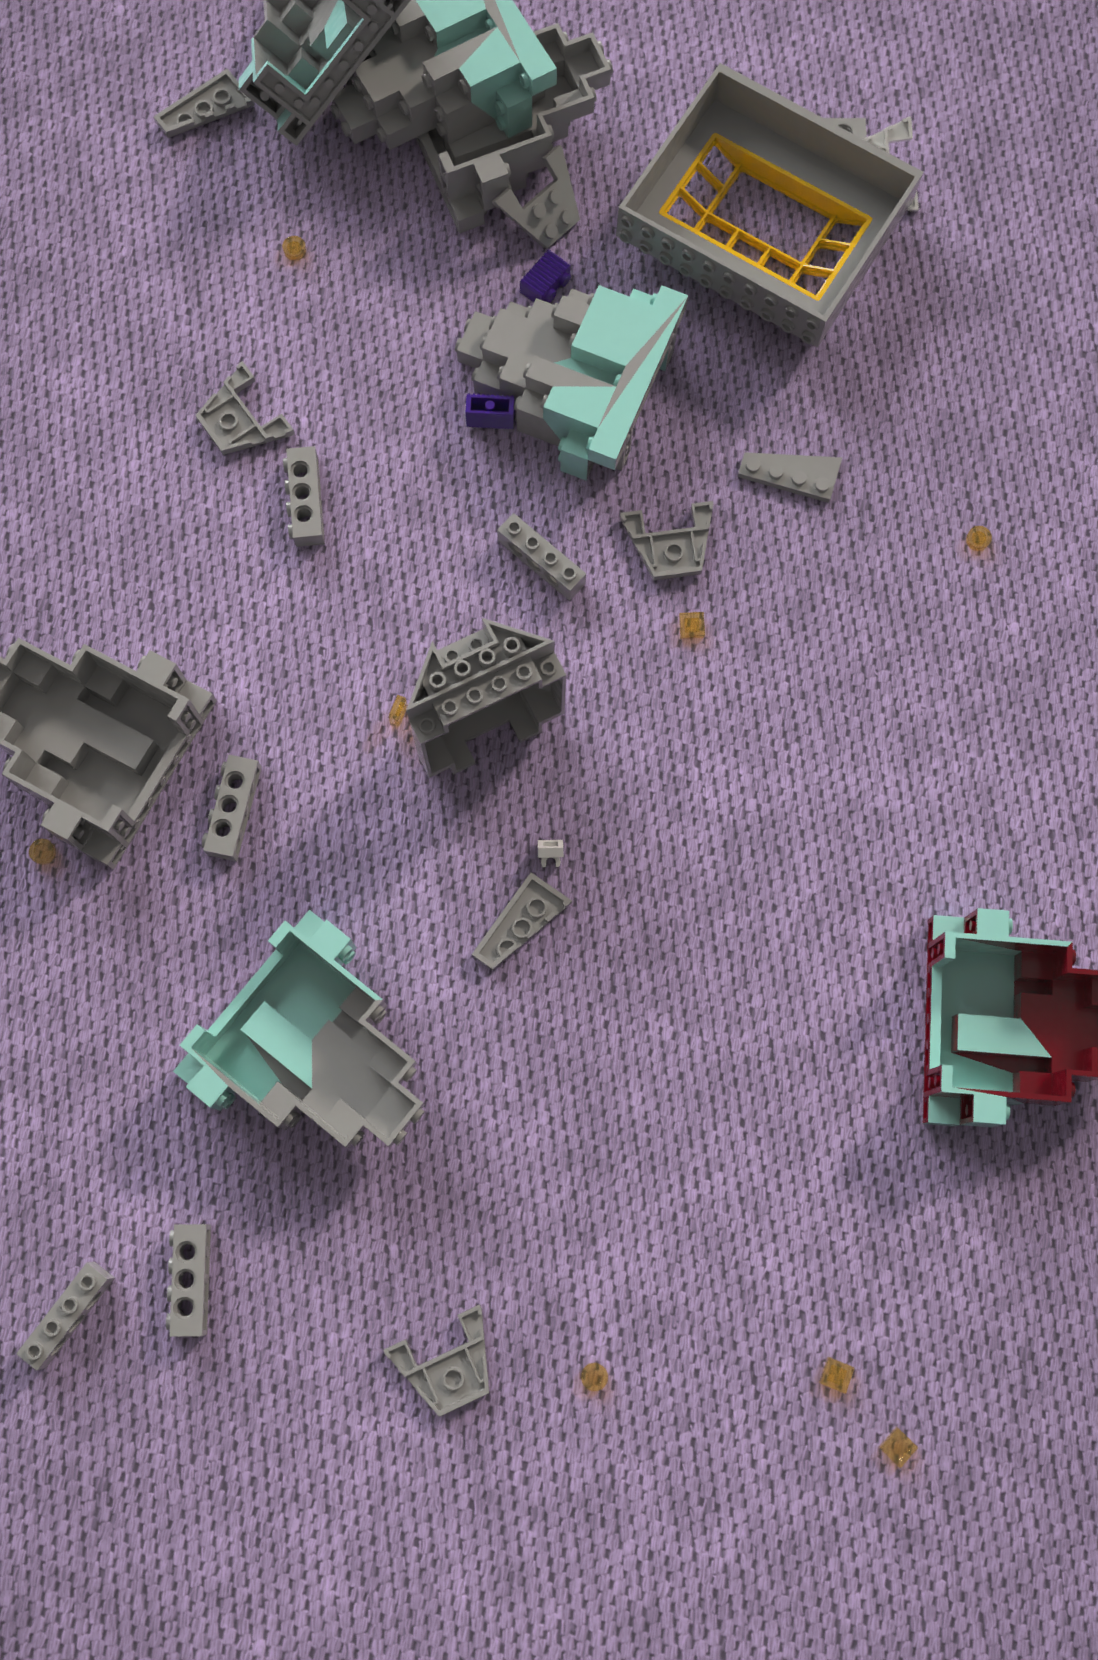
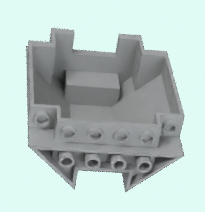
M482 618V630L439 650L436 649L432 641L406 710L420 764L422 763L429 778L449 768L454 775L475 765V760L465 742L505 723H510L521 743L542 733V724L565 714L566 673L554 652L555 641Z

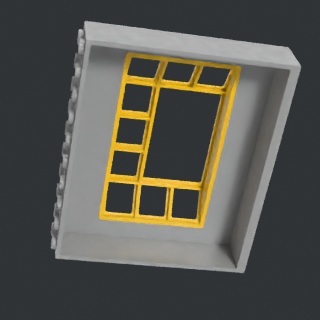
M720 63L618 207L616 236L623 242L630 243L639 248L644 254H650L659 259L664 265L677 269L682 275L695 279L702 286L720 293L722 297L740 304L745 310H751L760 315L763 320L778 325L783 331L792 333L801 338L803 342L818 348L913 202L924 172ZM714 146L735 167L724 184L703 165V161ZM696 171L718 192L707 209L685 190L686 185ZM742 172L829 219L801 262L713 214ZM679 196L700 216V220L694 228L667 214ZM706 223H711L732 235L726 245L701 232ZM836 223L862 226L851 243L826 239ZM738 240H742L763 252L757 263L733 250ZM819 249L844 252L834 269L809 265ZM770 257L795 270L790 280L764 267ZM801 275L825 277L827 280L817 295H814L796 285Z

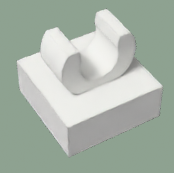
M538 840V858H541L542 867H546V860L548 858H554L556 867H559L561 863L560 857H564L563 840Z

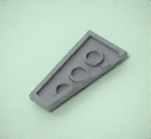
M225 69L153 117L155 123L170 138L252 107L255 104L254 101L239 90V82L228 69Z
M745 452L737 477L829 503L842 458Z
M530 873L474 950L472 956L491 970H494L572 903V900L533 873Z

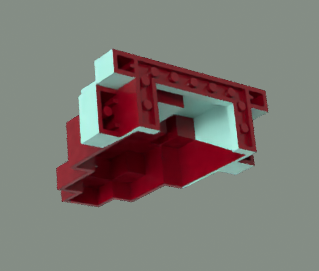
M977 908L966 917L933 915L928 919L922 1124L979 1127L1006 1125V1120H1009L1010 1117L1009 1105L1024 1103L1057 1106L1071 1103L1072 1098L1075 1096V1083L1072 1081L1089 1082L1098 1080V970L1073 968L1076 962V951L1073 949V942L1009 937L1013 929V920L1009 918L1008 910Z

